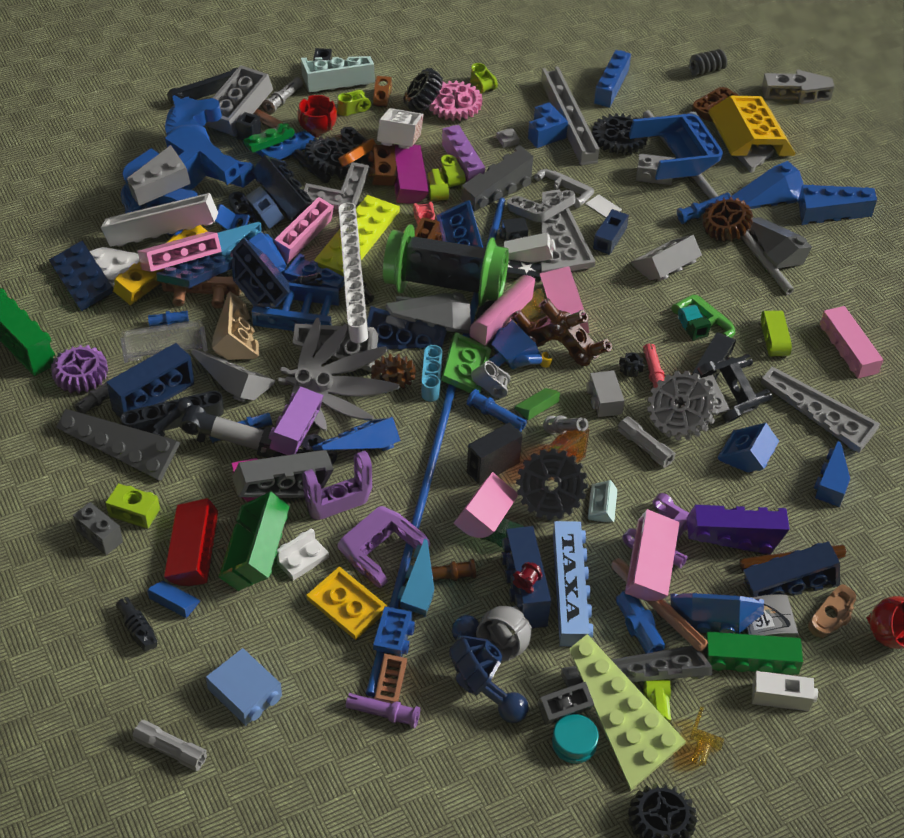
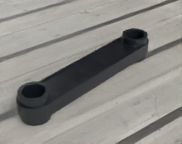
M238 68L180 88H172L167 93L168 100L174 105L173 95L180 99L189 96V98L197 100L215 94Z

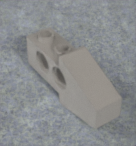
M796 70V74L765 73L762 83L765 99L798 100L799 104L831 100L834 90L832 78L801 70Z

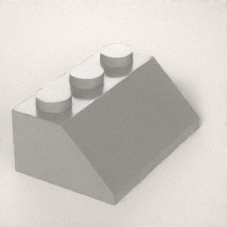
M694 235L670 240L631 261V264L649 280L658 279V281H662L669 277V273L679 272L683 269L682 266H689L695 263L696 258L702 256Z

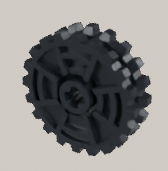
M551 448L550 452L543 449L540 450L539 455L533 453L530 455V461L525 460L523 462L524 469H519L518 471L521 477L516 480V484L520 485L517 495H522L523 497L520 502L522 505L527 504L529 506L528 511L530 513L533 511L537 512V517L539 518L544 515L547 516V520H552L554 516H557L558 519L564 518V513L568 515L574 513L573 508H579L582 505L580 499L586 498L584 489L588 488V483H585L584 479L588 476L587 473H582L581 469L584 466L582 463L577 464L575 462L577 457L574 455L567 456L568 452L565 450L558 453L557 449ZM551 477L554 478V482H558V486L554 487L555 490H551V487L547 486V481H551Z

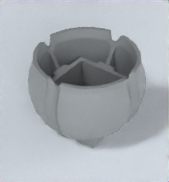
M516 605L513 607L498 606L483 615L477 627L476 638L487 639L501 652V661H510V659L521 655L528 647L532 627ZM507 626L514 630V635H512Z

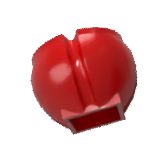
M311 95L308 96V100L302 99L300 101L297 118L303 129L318 137L332 130L337 120V110L334 101L330 102L329 97Z
M891 596L884 598L873 608L866 619L874 637L882 645L890 649H904V597Z

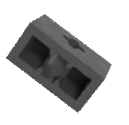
M586 682L542 696L537 702L545 725L557 722L567 715L583 713L594 706Z

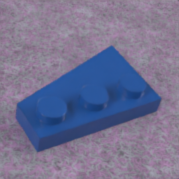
M306 131L298 132L293 137L284 140V142L256 151V153L262 157L267 155L281 160L291 156L295 149H305L306 143H309V140L313 141L315 137Z
M300 253L284 272V277L287 280L297 279L301 275L308 276L320 273L322 278L315 280L323 279V283L316 286L339 289V291L345 284L343 276L328 268H320L317 262L313 260L307 261L305 256Z

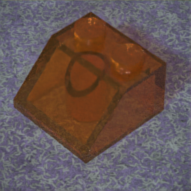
M587 428L585 431H566L564 434L558 435L549 445L543 446L541 450L546 449L550 452L551 448H555L558 450V453L565 450L568 452L567 456L574 455L577 457L575 462L579 463L586 457L590 430Z

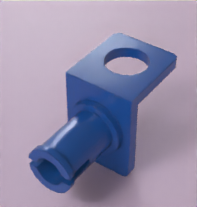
M219 204L217 208L218 215L212 224H218L224 229L230 230L237 228V223L241 219H243L241 226L247 225L250 216L235 214L222 204Z

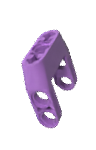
M366 451L359 452L354 456V478L321 489V485L318 483L312 469L302 474L304 497L311 518L316 520L324 519L365 504L372 490V464Z
M384 506L376 508L344 535L338 543V549L351 565L378 588H382L388 580L381 567L367 556L373 549L393 532L415 550L418 544L422 545L424 539L428 540L425 534L403 516Z

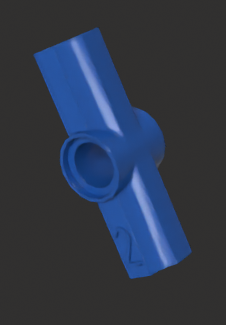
M622 591L616 597V603L625 617L626 627L630 635L636 636L645 653L664 650L665 643L655 628V620L650 610H645L638 598Z

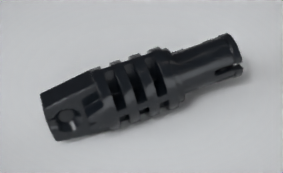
M124 597V600L123 598L119 599L116 607L123 615V623L134 641L143 651L156 648L158 641L143 613L134 608L128 597Z

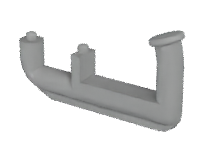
M542 169L534 175L537 181H540L543 177L554 180L553 187L556 190L563 186L581 194L580 197L575 198L574 206L576 208H580L594 194L592 187L556 171Z

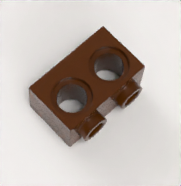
M374 144L372 151L368 153V162H371L369 177H372V185L394 186L397 177L395 146Z

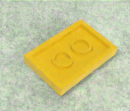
M340 566L307 594L309 602L355 640L382 617L384 607H388Z

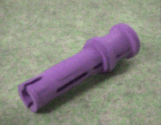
M349 693L346 700V708L389 718L391 723L401 722L409 724L411 728H416L420 717V707L404 706L398 701L391 704Z

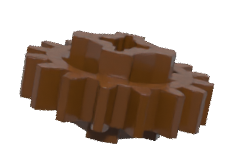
M389 354L388 358L381 356V361L375 360V365L371 366V379L399 384V387L405 389V384L411 385L412 380H415V365H413L412 360L407 361V356L400 358V354H397L395 357Z

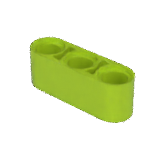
M782 310L762 311L761 326L768 355L790 356L792 344L784 312Z

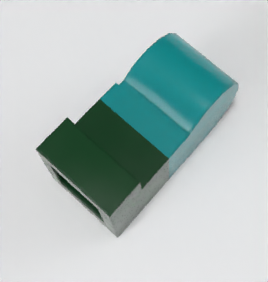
M696 305L683 307L678 310L679 320L692 341L709 336L711 322L708 318H703Z

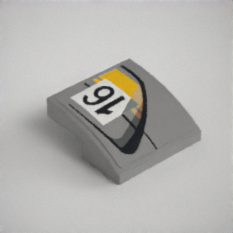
M787 595L752 597L754 599H764V614L747 627L749 635L799 636Z

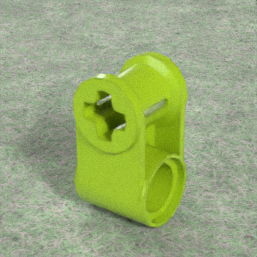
M475 63L471 66L470 82L477 90H480V94L485 93L489 89H497L496 77L484 64Z
M362 90L338 95L337 112L341 116L365 112L371 107V101L365 97V93Z
M453 155L442 156V168L440 171L443 172L445 184H448V188L465 184V173L461 169L456 157Z

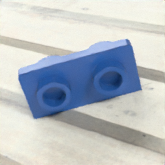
M385 606L373 644V650L396 654L399 657H403V654L407 655L410 641H407L409 635H413L415 622L412 621V612Z

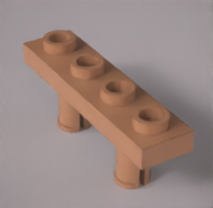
M212 277L191 288L161 282L163 291L174 292L173 304L176 306L184 305L186 293L213 294L212 306L214 308H222L224 296L230 291L238 296L241 293L240 288L233 281V277Z

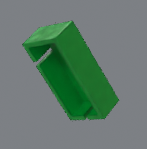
M271 491L240 507L236 520L238 523L234 526L218 576L237 591L268 579L272 573L271 568L277 555L278 544L282 538V531L290 506Z

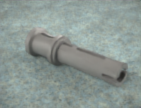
M296 77L282 90L272 93L269 99L263 101L264 109L268 113H274L277 107L283 106L285 100L303 86L302 80Z
M548 416L543 422V428L548 434L585 431L588 428V421L585 418Z

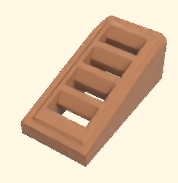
M384 654L374 697L375 700L391 704L399 701L407 658ZM387 666L400 668V671L387 669ZM385 674L398 676V680L386 678ZM383 682L397 686L396 688L383 686ZM381 690L395 693L394 697L381 695Z

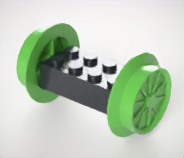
M409 224L405 231L392 230L389 235L384 254L383 280L386 284L396 285L399 294L404 292L407 282L479 293V306H482L488 300L496 301L503 294L508 269L509 249L497 246L493 237L490 238L487 248L415 237L414 227Z

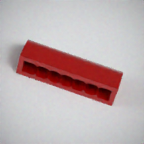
M209 498L179 504L176 507L164 578L171 583L181 586H194L207 583L218 516V510Z

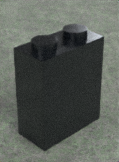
M509 422L468 444L467 473L478 485H481L492 472L495 475H499L520 463L523 438L520 430Z

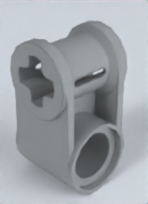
M486 361L472 371L473 381L492 396L503 398L507 395V384L510 383L511 377L492 361Z

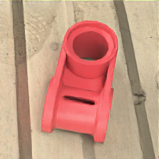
M432 202L419 205L413 203L414 218L417 226L422 217L435 220Z

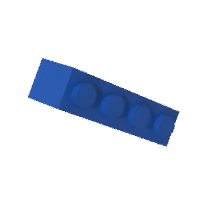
M615 50L596 86L594 104L611 107L629 71L631 53Z

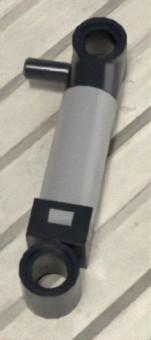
M196 405L187 407L180 423L182 431L190 435H197L198 442H204L205 436L208 435L257 450V455L265 458H271L272 455L273 457L286 456V454L270 449L272 440L269 439V434L272 428L266 426L264 430L208 414L202 407Z

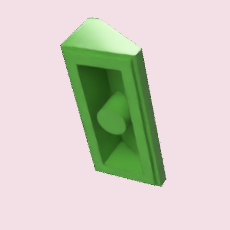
M544 388L516 405L515 409L527 420H530L558 403L560 392Z

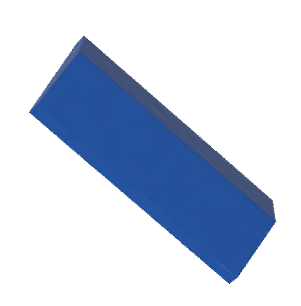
M469 200L436 215L437 221L440 222V232L442 233L443 241L483 248Z

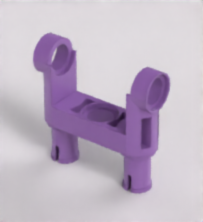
M659 493L654 498L653 505L659 511V514L679 522L678 540L684 531H688L686 517L689 512L676 506L667 494ZM630 528L623 534L622 539L628 547L633 549V538H635L636 529ZM675 550L673 564L681 569L688 556Z

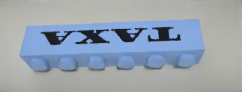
M554 521L553 528L560 646L572 647L587 634L593 638V624L589 623V618L592 616V606L587 604V599H590V585H586L589 569L584 567V562H587V548H583V544L586 542V532L581 529V522Z

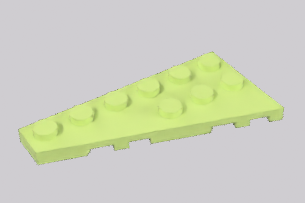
M587 634L569 649V652L580 677L588 686L596 714L615 753L620 769L623 771L628 787L632 791L684 746L686 741Z

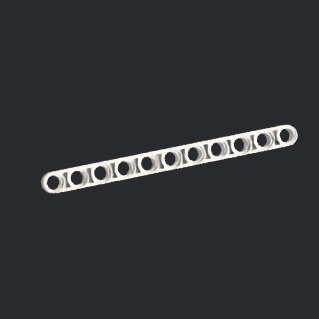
M343 203L339 206L347 321L350 340L354 343H362L368 339L357 214L353 203Z

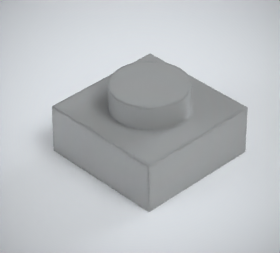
M513 128L497 132V139L503 148L519 144L520 139Z

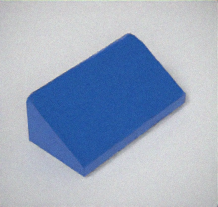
M161 581L147 590L149 599L185 618L200 603L199 599L165 581Z

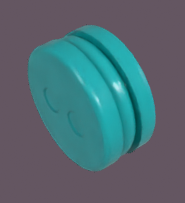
M572 714L561 718L554 727L552 746L556 755L562 760L574 764L588 761L596 752L599 739L597 727L589 718L582 715Z

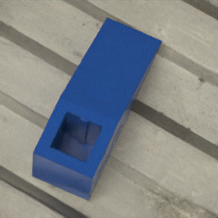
M837 441L835 449L830 448L826 459L830 461L829 463L824 462L820 472L823 477L817 478L814 489L817 490L816 499L840 507L850 482V475L841 442Z

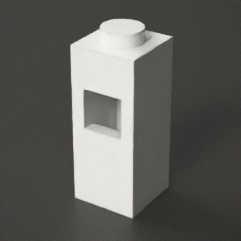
M547 232L505 241L504 247L509 249L510 260L535 263L553 259L555 243L553 239L550 240Z
M756 671L752 682V704L810 711L813 702H817L818 689L814 688V678Z

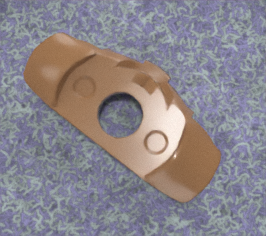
M844 584L839 585L811 618L808 624L810 632L814 636L824 638L843 625L846 626L851 620L852 610L854 609L853 605L856 601L855 592ZM825 608H833L837 616L835 618L827 616Z

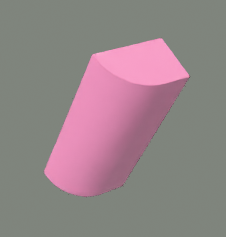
M569 266L540 273L546 296L558 310L566 311L570 314L584 310ZM588 321L581 323V327L586 333H589Z
M528 275L519 277L471 325L470 337L486 346L495 337L497 331L505 327L512 320L511 315L515 311L522 310L532 300L535 278Z
M492 472L478 488L454 524L472 537L484 538L491 535L517 498V492Z
M648 509L639 518L625 589L626 594L647 601H657L668 596L679 529L678 521Z

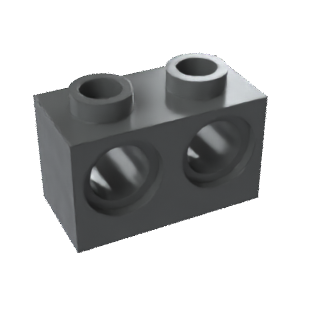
M91 502L73 514L77 532L105 555L123 543L120 526Z

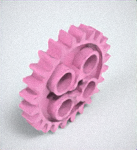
M449 80L448 84L443 82L442 89L437 95V99L429 105V110L433 111L434 115L439 114V118L445 116V120L451 118L454 121L455 118H458L461 121L462 117L467 120L468 116L473 117L474 114H478V110H481L482 94H479L480 90H476L475 86L470 87V83L464 85V81L458 83L456 80L452 83Z

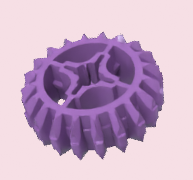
M81 344L77 348L72 346L70 350L64 349L63 353H58L57 358H53L51 367L52 377L57 386L61 387L63 391L68 390L70 393L77 391L80 394L84 390L88 393L90 388L95 390L96 385H102V380H106V374H108L107 360L102 352L98 351L96 347L91 349L89 345L82 347Z

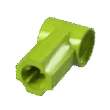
M432 169L427 177L430 201L449 200L448 184H445L443 172L439 171V169Z
M670 680L644 681V696L671 723L669 704L671 697Z

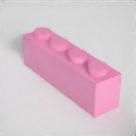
M318 197L274 240L285 263L288 264L331 221L333 205Z
M205 232L139 250L138 255L142 270L152 272L222 251L218 234L215 232Z
M842 306L825 310L820 321L821 329L826 332L831 343L839 351L840 356L849 365L850 370L857 378L878 374L883 358L847 308Z

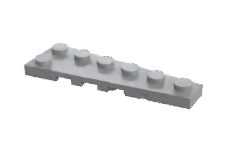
M771 367L761 380L762 385L858 453L862 451L880 426V423L774 367Z

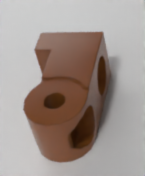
M376 77L373 96L374 106H388L389 97L392 92V77ZM385 81L388 84L385 86L379 85V82Z

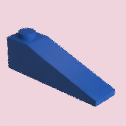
M789 161L772 167L731 197L733 200L739 198L740 201H745L750 209L760 208L761 205L765 204L777 206L779 202L791 204L798 201L804 183L800 171Z
M393 417L367 421L351 428L350 431L338 434L339 438L327 439L312 446L313 451L378 448L386 451L394 448V443L401 440Z

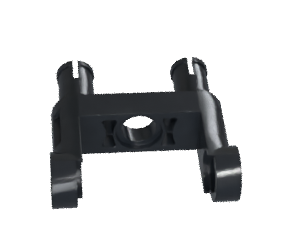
M749 354L738 358L729 357L716 363L710 361L697 369L701 377L721 372L738 405L722 415L725 423H730L743 414L757 409L760 404L772 400V394L765 396V394L770 392L768 389L754 393L744 375L742 368L752 366L753 364L752 358L746 360L751 357Z

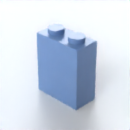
M243 648L206 676L208 690L245 726L249 722L257 720L265 709L270 705H275L282 696L281 683Z

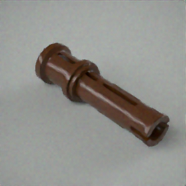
M474 559L460 563L451 561L449 565L431 567L433 581L442 579L457 581L458 578L466 577L476 578Z

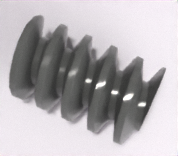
M721 49L694 54L689 62L690 71L693 76H697L698 74L702 75L703 73L725 69L727 57Z

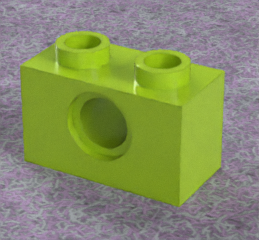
M119 483L106 501L110 517L147 529L160 511L157 495Z

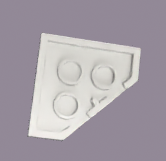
M107 247L89 251L113 288L114 279L118 274H123L131 265L140 262L137 253Z

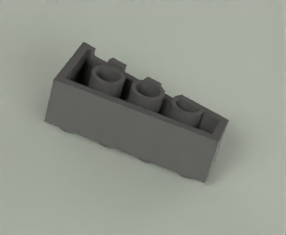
M521 145L517 146L514 153L511 155L507 153L502 157L503 160L500 163L490 165L483 175L479 173L463 184L461 200L463 202L469 200L472 210L476 211L499 200V198L527 187L531 184L533 155Z

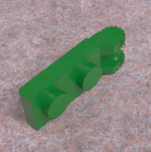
M280 123L274 129H268L263 133L254 134L249 138L243 139L244 145L254 153L284 142V140L293 137L295 131L287 123Z

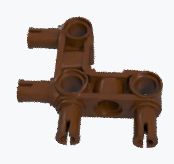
M547 298L539 304V307L546 314L544 318L530 321L521 310L515 311L511 315V319L536 343L537 347L543 346L551 340H558L566 347L569 355L575 362L581 366L590 365L591 361L597 359L600 354L612 350V344L608 339L595 343L581 327V323L588 321V314L584 310L570 314L566 311L558 310L550 299Z

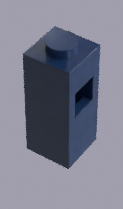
M612 209L595 234L593 249L610 255L627 229L629 215Z

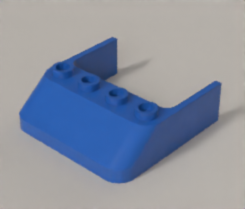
M695 114L633 119L629 134L630 139L661 136L677 158L659 161L655 175L656 180L700 175L721 160L722 149L700 117Z

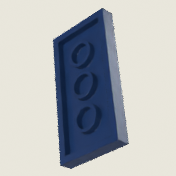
M83 241L49 259L81 311L114 293L113 286Z
M204 256L164 268L163 271L156 273L157 281L191 288L232 269V260L226 259L225 256Z

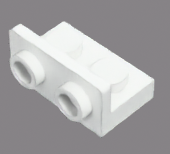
M311 528L306 532L300 533L295 539L281 545L277 549V564L294 581L327 560L329 552L315 539V531Z

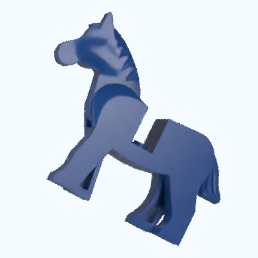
M175 95L172 96L174 105L169 110L166 118L165 131L167 136L165 141L167 148L171 145L186 166L190 184L139 206L131 195L127 178L159 154L151 148L128 163L123 170L125 185L121 190V201L125 208V214L198 196L192 189L206 176L223 181L226 185L233 184L242 188L256 178L251 172L254 168L252 163L241 162L231 156L224 155L220 149L211 143L206 129L203 127L207 122H216L221 119L222 113L217 99L194 100L189 98V96L182 99ZM182 229V230H179L178 232H176V233H174V234H169V233H166V234H168L169 236L172 237V236H174V235H178L179 233H181V232L183 231V229Z

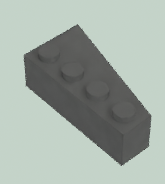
M321 450L239 462L232 479L238 497H260L271 491L279 498H305L303 472L312 469L318 483L321 485V489H323L334 468L327 451Z

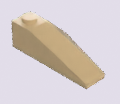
M231 291L227 294L213 335L212 349L217 355L223 356L227 360L256 359L259 356L258 340L253 339L252 336L255 331L248 323L250 316L246 304Z

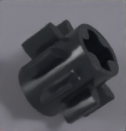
M625 353V358L620 357V372H623L624 375L634 377L638 375V371L643 372V358H640L637 353Z

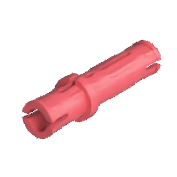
M650 343L644 345L643 352L650 372L649 379L653 383V387L657 388V382L659 380L664 381L665 373L660 367L655 345L651 344L650 346Z

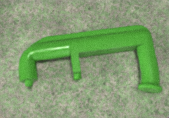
M690 295L671 306L673 313L678 314L680 308L696 305L700 313L709 319L711 326L718 324L726 331L722 334L729 337L735 335L733 323L698 295Z

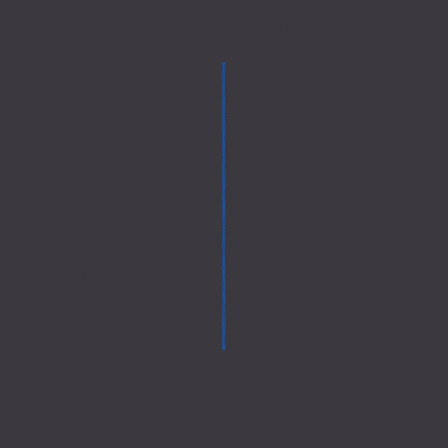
M499 198L487 245L491 237L496 240L506 202L504 198ZM475 292L470 304L471 325L474 323L479 304V293ZM462 334L463 336L470 338V334ZM449 384L411 523L418 529L456 387ZM407 542L389 604L391 608L398 609L400 599H397L401 587L404 586L414 549ZM376 652L366 689V695L375 696L383 656L386 652Z

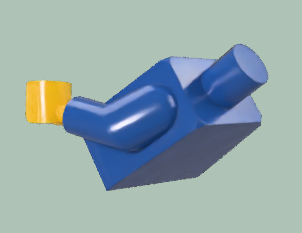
M513 320L506 327L500 328L497 331L491 344L496 354L489 361H492L497 367L505 362L511 369L540 364L542 367L548 368L552 362V358L548 359V352H543L540 355L536 343Z

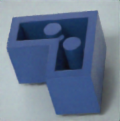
M550 102L535 107L534 120L529 122L528 139L536 148L565 139L568 121Z

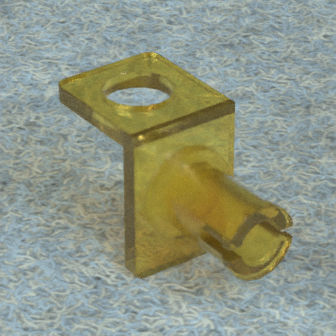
M701 706L690 735V739L697 741L690 760L696 764L699 755H701L699 766H705L711 747L721 750L724 739L697 729L704 707Z

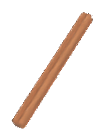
M617 558L612 562L611 567L627 582L629 566L621 558ZM664 599L657 601L645 600L697 651H702L707 647V640Z

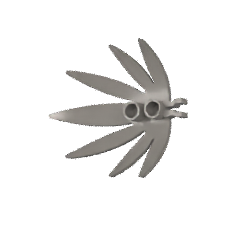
M316 318L302 347L298 369L289 370L286 367H281V373L289 377H279V384L294 386L292 393L295 394L300 387L324 395L322 403L336 412L352 418L372 421L374 419L373 416L366 411L328 393L362 397L380 395L399 389V384L377 379L332 376L351 372L369 365L387 352V347L384 346L356 353L321 367L323 363L334 355L342 344L348 331V325L344 324L315 355L320 339V320ZM320 409L314 423L323 431H327L326 420Z

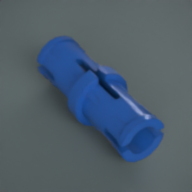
M188 310L172 313L166 311L164 314L148 315L149 328L166 325L167 327H172L171 325L189 323Z

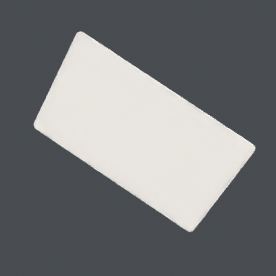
M597 195L586 203L605 217L608 216L612 209L619 212L622 210L601 195Z

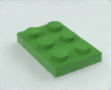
M455 332L451 340L441 380L466 392L471 393L474 389H477L480 393L482 387L473 381L471 373L489 360L491 348Z

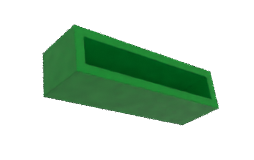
M707 632L705 638L708 643L704 649V656L711 664L712 669L717 671H760L799 675L803 665L801 638Z

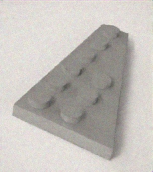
M560 189L542 192V203L560 193ZM569 207L542 222V233L548 232L550 240H554L555 250L553 251V259L541 261V273L567 266L570 267L571 271L595 267L596 261Z

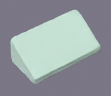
M611 480L591 484L589 520L614 522L617 488Z

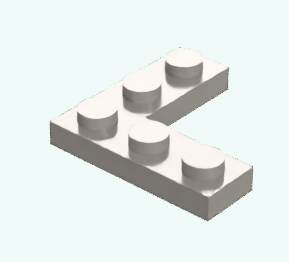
M352 162L341 190L306 183L304 191L307 192L313 202L320 197L333 205V209L339 210V206L343 203H353L356 207L369 173V165Z

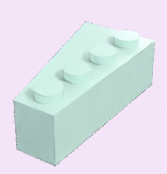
M370 56L348 57L347 60L339 57H332V60H322V57H316L315 61H307V58H301L302 76L309 92H319L327 89L335 90L340 87L349 88L354 85H368L375 82L374 63Z

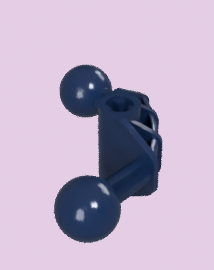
M470 615L458 617L454 621L451 630L456 642L449 649L450 657L457 672L455 677L458 684L474 696L482 692L498 705V713L504 721L508 723L521 722L525 719L529 710L526 698L517 692L505 693L491 682L501 663V652L487 639L476 638L479 621L475 617Z

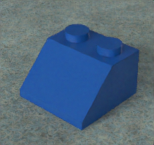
M767 423L733 430L718 459L745 472L761 471L767 466V462L775 452L779 440Z

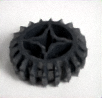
M432 68L422 70L407 87L403 98L404 104L415 113L429 108V105L437 99L436 97L442 89L443 77Z
M655 783L652 789L646 785L643 792L638 791L635 798L631 800V807L628 810V816L630 817L628 822L629 826H633V835L640 834L639 838H690L695 832L697 817H695L696 808L691 807L692 799H685V791L677 793L676 786L672 790L668 789L667 783L663 784L662 788H659L657 783ZM650 804H655L653 809H649L648 812H643V809L645 807H647ZM682 821V825L680 827H678L675 830H670L671 825L676 824V822Z

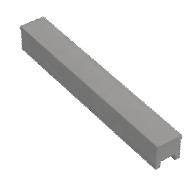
M555 67L553 71H547L546 68H542L541 83L551 104L568 121L567 138L580 165L597 164L599 147L559 67Z

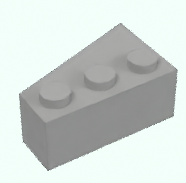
M171 145L127 178L131 195L139 206L190 184L187 168Z

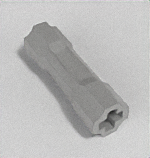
M627 416L621 420L618 425V432L628 440L635 442L662 467L666 468L673 462L676 454L674 451L654 439L631 417Z
M141 720L134 729L132 735L134 741L148 748L156 749L178 760L180 764L194 771L200 770L201 766L205 763L207 750L164 732L160 727L146 720Z

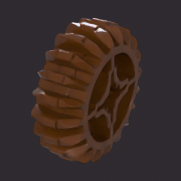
M723 197L722 201L716 199L715 204L710 203V208H706L703 214L705 232L711 238H715L716 241L722 239L723 242L726 240L732 242L734 238L739 240L740 235L745 236L746 231H750V226L753 223V214L749 205H746L745 201H740L739 198L733 200L730 197L726 200Z

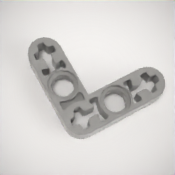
M565 190L541 204L520 196H514L507 200V205L510 212L536 222H543L575 203L574 191Z

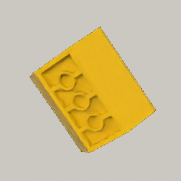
M729 96L709 109L708 113L731 155L747 156L752 144L773 145L779 156H795V151L761 96Z

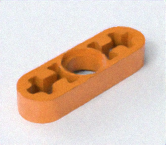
M374 139L365 141L339 157L338 160L341 166H346L371 151L373 145L376 144Z

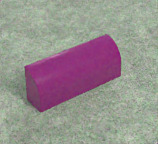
M392 144V146H395L397 177L394 183L396 202L406 204L417 203L423 200L429 192L421 145H413V147L405 149L400 148L398 144Z

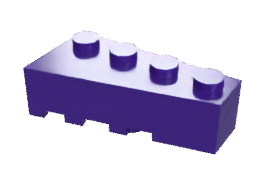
M695 505L686 517L689 539L771 555L790 530L786 508H778V511H768L767 507H758V511L745 510L743 506L725 509L724 506Z

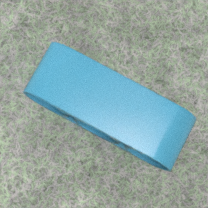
M437 345L427 346L424 350L421 395L424 400L429 402L436 401L440 396L442 349Z

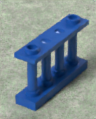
M289 283L290 294L285 298L281 310L256 306L252 310L253 326L294 331L295 324L313 325L316 318H319L320 325L332 326L331 316H328L331 305L339 306V289ZM292 300L304 301L301 312L289 311ZM312 302L323 304L320 315L309 314Z

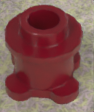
M525 562L520 572H514L513 576L515 579L513 584L517 588L525 590L528 594H532L534 591L533 585L543 577L541 568L533 562Z

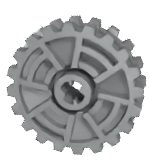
M676 371L674 376L667 374L665 380H659L657 382L658 387L651 390L653 396L648 397V402L651 403V406L647 407L648 412L651 413L650 419L661 433H665L669 438L675 436V439L679 441L682 437H685L686 440H691V436H701L700 432L702 430L706 432L709 429L707 425L709 423L713 424L715 421L713 415H716L718 412L715 408V405L718 404V400L715 398L716 394L704 378H699L700 376L697 373L690 375L689 371H684L683 374Z

